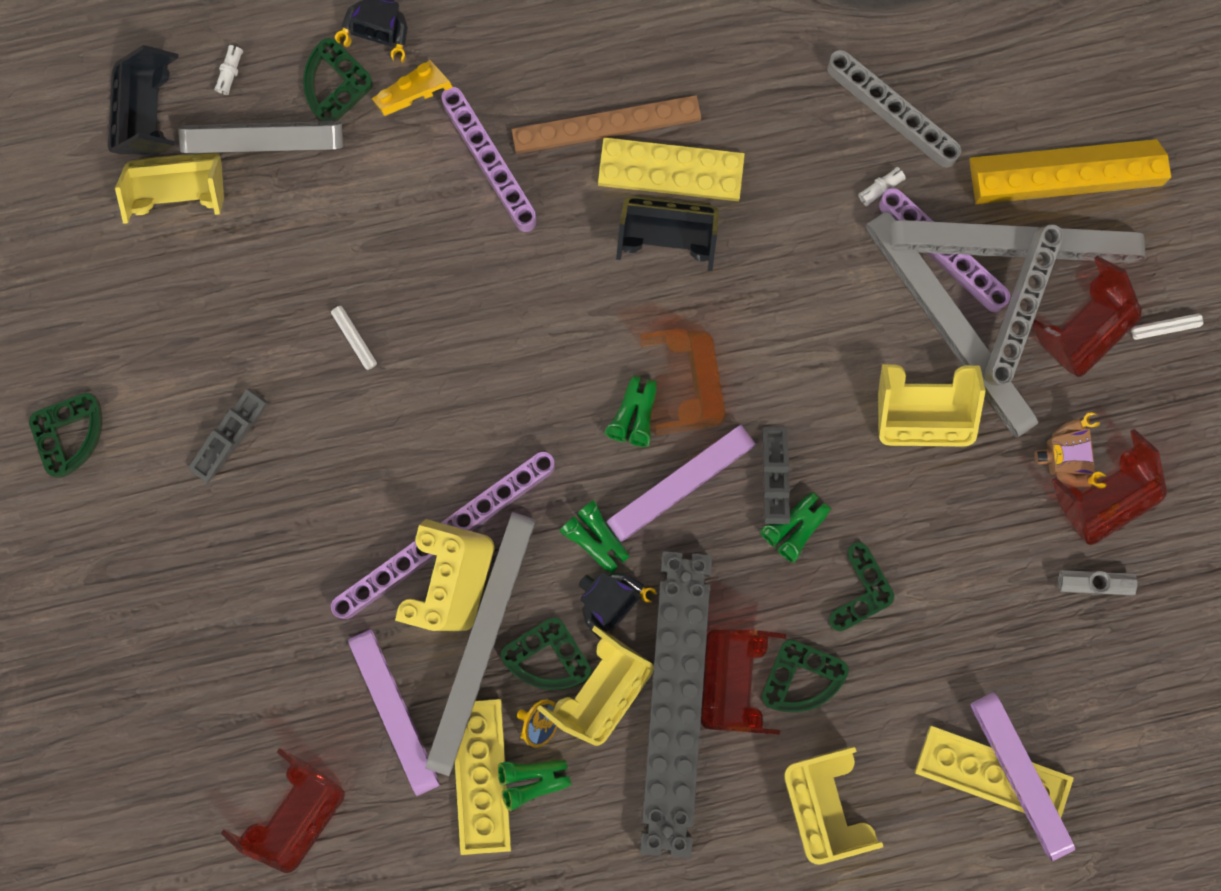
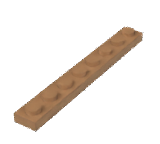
M697 95L511 130L516 154L701 121V114Z

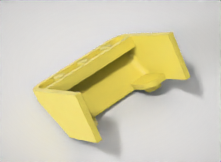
M217 152L135 159L127 162L115 187L123 224L129 223L132 213L145 215L149 213L154 204L200 199L202 205H205L207 208H214L215 215L220 214L224 202L220 154Z
M594 626L592 631L603 638L597 645V655L602 659L575 699L566 697L559 700L553 711L539 705L537 710L562 731L590 744L599 746L608 739L651 677L654 666L624 643Z

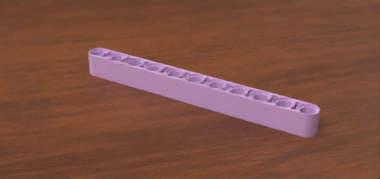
M547 452L536 454L441 523L473 531L550 476L555 469L553 457ZM548 459L551 465L546 470H540L537 467L538 461ZM521 473H528L531 476L527 484L517 482V478ZM502 487H508L511 490L510 496L506 499L498 497V490ZM483 501L491 504L490 510L486 513L478 511V505ZM463 515L471 518V522L467 527H460L458 525V520ZM414 541L337 596L331 604L332 613L341 619L352 618L433 560L437 555L428 554L420 556L418 553L419 548L416 545V541ZM403 558H408L410 560V567L405 571L399 570V561ZM384 572L389 573L390 581L388 584L380 585L378 582L379 575ZM362 587H368L370 590V595L365 600H361L358 597V592ZM343 601H347L350 606L346 614H340L338 611V606Z

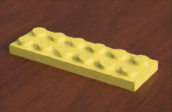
M603 138L598 186L739 201L745 153Z
M501 699L475 701L455 760L461 855L511 851L509 810L506 808L502 798V790L507 788V785L500 786L497 772L499 763L505 762Z
M929 726L914 772L915 774L1025 813L991 747ZM1032 763L1061 818L1074 777Z

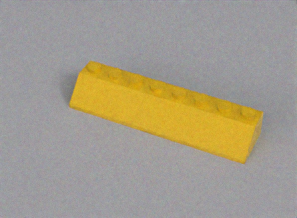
M1158 139L969 158L975 204L1163 186L1171 178L1168 154Z

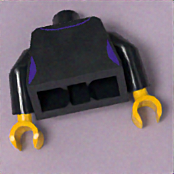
M363 0L347 9L341 25L343 30L335 35V40L340 43L342 37H346L344 46L349 47L352 42L351 37L348 35L349 32L350 35L391 47L395 43L396 48L391 51L392 60L394 61V55L400 52L402 53L401 62L405 61L406 55L403 45L406 44L408 27L404 14L399 11L398 2L394 0Z
M601 573L596 580L589 575H585L579 582V587L585 591L580 599L584 603L582 612L586 626L591 631L596 626L606 633L607 631L612 633L640 598L645 603L652 602L645 596L647 591L654 595L657 594L655 589H645L644 584L629 574L612 573L608 576ZM592 631L598 639L601 638L598 634Z

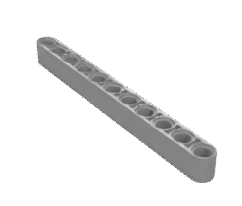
M885 211L866 224L869 235L963 366H980L986 390L985 397L1009 431L1015 437H1020L1038 424L1036 416L1012 382L1005 385H991L986 381L984 374L991 353L918 252H902L891 249L890 224L895 222V219L889 212ZM997 368L995 372L998 380H1001L1003 376L1000 368Z
M899 220L890 224V242L892 250L902 252L1026 258L1036 230L1042 227ZM1061 228L1063 240L1056 259L1136 263L1146 259L1145 240L1142 233ZM1046 231L1045 239L1047 242L1050 243L1052 237L1051 234L1048 231ZM1040 254L1037 255V258H1043Z
M515 512L511 514L425 769L446 776L451 774L536 519Z

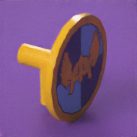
M548 699L540 700L534 704L529 712L521 709L517 713V718L524 721L520 738L524 739L527 745L534 748L542 747L548 743L558 727L537 710L539 705L553 711L556 703Z

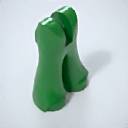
M633 375L626 388L621 406L604 434L610 439L625 443L635 407H638L629 443L638 447H649L651 442V414L656 396L657 381L648 379L642 394L638 393L641 377Z
M814 492L805 496L790 510L789 524H768L760 530L762 537L775 548L800 521L803 522L794 534L778 548V553L791 563L797 561L810 536L825 520L832 509L828 504L823 503L813 514L809 509L813 508L820 498Z
M594 499L577 513V517L596 535L601 543H598L591 537L575 516L559 530L563 536L582 547L598 564L611 574L618 569V566L607 554L609 551L622 563L630 558L625 547L605 523Z
M551 760L532 764L499 763L497 772L500 786L539 778V781L531 784L503 789L502 798L506 808L509 811L515 810L537 797L571 786L570 776L554 778V773L556 774L568 769L567 761Z

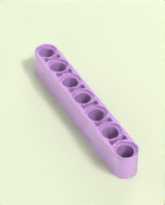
M456 87L444 90L442 102L445 111L516 227L523 232L532 231L537 221L535 211L463 93ZM450 98L459 99L456 104L447 103ZM463 117L471 118L467 124H462L459 121ZM476 136L483 138L478 144L471 142ZM486 156L495 157L492 163H485L483 161ZM500 175L507 177V180L503 183L495 181L496 177ZM510 195H517L520 197L519 200L515 203H510L507 201ZM524 214H528L532 217L531 220L527 223H523L519 220V218Z
M891 188L885 191L879 202L881 212H889L895 221L905 220L903 215L910 214L913 216L914 221L934 222L898 189ZM893 198L897 205H888L886 199ZM927 253L989 311L999 312L1009 303L1010 292L971 255ZM956 263H964L967 271L959 270ZM979 278L983 280L985 286L982 288L976 286L974 279ZM992 295H999L1002 298V304L995 303Z
M742 425L738 426L611 517L606 522L620 542L624 541L756 445Z
M369 629L348 639L353 655L416 796L440 786L436 772L425 769L428 754L373 631Z
M992 692L972 702L971 708L1048 858L1053 862L1075 851V846L997 695Z

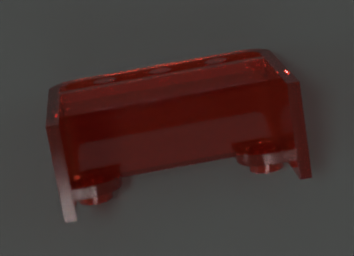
M1099 256L1094 258L1100 275L1090 284L1092 300L1063 329L1056 325L1046 326L1034 319L1032 324L1040 344L1068 372L1077 377L1085 375L1139 321L1142 313L1126 270Z
M1135 429L1130 431L1134 447L1121 455L1119 461L1120 470L1100 482L1106 484L1105 488L1094 486L1082 494L1077 487L1067 488L1057 477L1052 479L1060 507L1079 536L1089 545L1098 543L1160 504L1166 497L1167 488L1159 450Z
M717 629L711 630L707 634L701 708V724L705 729L780 735V730L763 728V715L758 708L750 707L753 658H761L766 654L768 638L786 639V634L761 630Z
M279 748L277 753L291 764L286 772L287 780L294 785L267 826L258 823L253 824L245 830L241 837L224 829L221 834L240 853L283 873H291L298 868L344 800L345 792L337 783L307 762Z

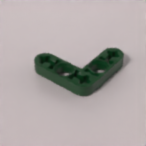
M857 542L852 544L847 550V558L866 594L834 610L829 615V626L838 632L847 630L890 606L894 601L893 590L871 551L863 543ZM854 548L858 550L863 549L862 559L864 562L869 559L871 564L865 565L859 570L857 565L862 563L859 558H853ZM870 568L876 571L877 579L874 582H868L864 579V571ZM882 581L883 585L879 586V589L882 593H888L887 603L883 601L878 602L876 599L879 596L877 589L871 591L869 587L875 586ZM857 602H864L867 605L868 611L865 615L860 616L855 612L854 607ZM849 607L850 614L856 621L852 622L850 617L843 622V627L840 624L835 625L833 622L836 620L835 615L844 616L848 613L845 608Z

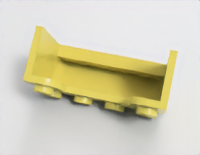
M882 364L878 390V431L880 441L883 444L890 446H969L976 441L986 391L980 366L966 365L958 368L954 373L952 384H905L906 374L903 367L893 364Z
M425 519L418 527L416 545L423 552L437 555L425 602L415 599L404 600L398 607L395 621L432 631H467L474 625L494 552V542L486 535Z
M855 747L839 749L793 763L784 772L786 787L805 855L814 864L820 865L883 848V843L877 840L875 831L870 825L858 823L847 826L834 777L845 775L852 771L855 764L853 753L856 752Z

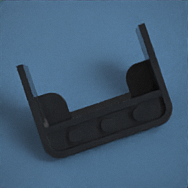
M142 45L114 64L111 75L108 149L110 152L116 154L157 155L175 146V141L166 139L163 132L156 130L158 88L168 81L170 75L169 69H167L168 64L177 60L179 54Z
M636 196L627 197L624 199L620 219L616 260H621L622 250L626 253H636L645 244L690 250V255L695 260L700 262L708 261V271H712L719 210L714 206Z

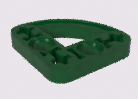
M332 38L323 39L310 54L304 70L303 87L306 100L313 114L320 122L338 121L372 89L373 81L370 74L336 40ZM325 47H333L338 57L335 59L330 52L326 53ZM323 59L344 82L319 104L315 94V76ZM350 61L352 67L348 71H341L339 69L340 63ZM355 72L360 79H365L366 85H358L357 79L353 76ZM341 93H349L351 95L350 101L347 103L339 102L338 97ZM333 101H335L340 110L333 106ZM323 111H331L332 117H324Z
M89 393L80 394L35 411L30 416L29 425L47 474L55 478L65 477L80 468L94 452L102 431V410L100 402L95 396ZM86 399L93 402L89 410L85 408L76 410L73 406L74 403L77 407L85 405ZM68 407L71 412L69 418L61 420L58 415L60 409ZM39 417L47 419L44 422L45 430L52 431L51 433H44L43 428L36 424L40 421ZM89 417V428L86 438L80 449L68 460L57 429ZM47 438L55 440V447L50 451H46L43 447V443ZM54 455L56 461L62 464V466L59 467V472L52 470V467L55 466V462L53 458H47V456Z
M558 618L547 619L506 645L501 651V659L511 673L523 682L537 688L560 690L574 687L586 681L591 674L589 663L564 623ZM553 622L554 625L560 624L559 634L556 636L553 633L547 635L546 637L549 641L545 643L543 636L538 630L542 628L543 632H546L550 629V623ZM531 635H536L540 639V645L536 649H530L526 645V640ZM521 641L523 648L529 654L524 656L523 652H520L516 655L517 661L513 662L511 659L507 661L505 658L508 655L507 650L511 648L512 651H516L520 648L517 643ZM570 643L573 645L574 653L570 657L561 655L560 647L562 644ZM551 645L570 677L556 680L539 678L523 670L519 664ZM578 654L581 659L576 661L581 667L585 665L587 668L584 671L585 676L583 678L579 675L574 676L573 672L576 669L573 663L569 667L566 664L567 661L573 660Z
M794 640L786 641L778 651L762 691V703L770 709L781 712H802L816 708L831 699L842 687L848 676V665L841 659ZM792 644L795 646L794 650L799 653L806 649L807 652L803 656L802 664L798 663L800 657L796 655L788 658L787 652L784 651L785 647L789 648ZM810 654H817L820 657L821 663L817 668H811L807 664V658ZM826 658L830 659L828 662L830 666L840 664L843 674H838L834 677V672L827 668L825 673L821 672L825 666ZM784 667L788 670L789 676L786 681L781 682L776 679L775 671L777 668ZM797 667L832 681L825 690L811 699L801 702H784ZM771 681L777 685L785 686L783 691L778 688L776 696L779 697V701L769 704V698L766 697V694L772 693L775 687L770 686Z

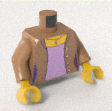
M1087 413L1084 419L1078 418L1066 422L1055 430L1052 438L1046 441L1047 449L1035 450L1036 465L1049 464L1050 475H1056L1058 480L1071 487H1091L1093 484L1098 488H1105L1106 484L1097 483L1099 477H1106L1107 475L1102 472H1095L1090 429H1086V426L1098 427L1100 425V422L1090 423V417L1097 415V413Z

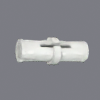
M233 45L228 46L224 63L219 68L221 72L214 88L216 92L222 93L224 91V95H229L234 76L238 74L237 67L243 54L241 48L236 47L234 49Z
M896 167L884 177H878L874 180V184L858 193L861 202L868 206L871 202L882 196L885 191L906 179L902 170L900 171L899 167Z

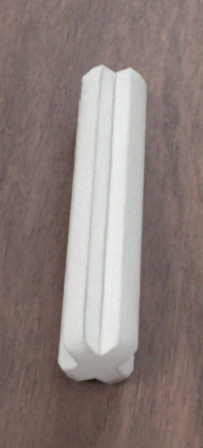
M337 306L331 311V314L365 369H372L377 365L376 360L343 307Z
M1198 313L1137 325L1131 328L1133 339L1137 340L1197 328L1203 325V318Z

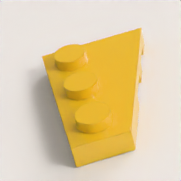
M429 60L419 65L417 69L408 75L401 77L390 87L381 90L372 100L383 115L386 116L410 106L414 99L422 96L427 99L432 97L433 92L438 89L444 88L446 91L453 87L445 75Z

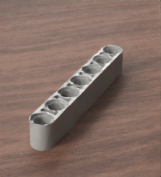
M838 50L831 55L827 70L832 78L937 164L946 168L955 164L961 154V147L953 138L850 54ZM840 61L845 67L838 68L834 65V62ZM859 76L863 82L856 83L852 77ZM877 91L881 97L875 98L870 92ZM888 106H896L899 112H891ZM906 121H914L917 127L908 126ZM926 135H931V136H933L934 139H935V142H933V143L928 142V141L925 139V136H926ZM943 151H951L954 157H946Z
M338 121L209 124L178 127L180 152L326 150L344 147L342 123Z
M1057 225L1039 228L1033 236L985 369V379L991 385L1008 384L1014 377L1063 240V232ZM1046 231L1051 234L1052 240L1050 243L1045 239ZM1038 254L1043 257L1042 266L1037 262ZM1030 276L1035 280L1034 288L1029 286L1028 280ZM1022 299L1027 303L1025 312L1020 307ZM1014 322L1019 326L1018 334L1012 331V324ZM1006 345L1011 349L1009 357H1006L1004 354V347ZM997 368L1002 370L1003 376L1001 380H998L995 376Z

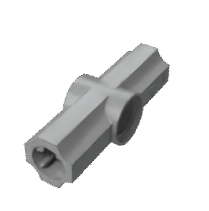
M1061 570L1058 577L1059 592L1135 596L1137 579L1136 574ZM1094 577H1098L1102 581L1100 590L1096 589L1093 585Z

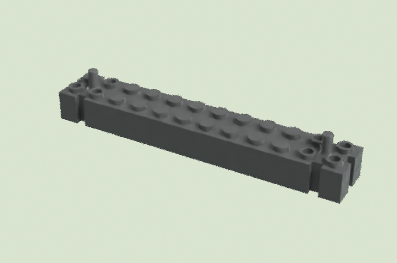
M662 552L661 574H667L666 581H660L642 818V823L648 824V832H641L640 854L661 856V849L670 850L671 857L691 858L692 836L686 835L687 827H693L710 593V585L704 584V577H710L712 555L692 554L691 560L682 559V553Z

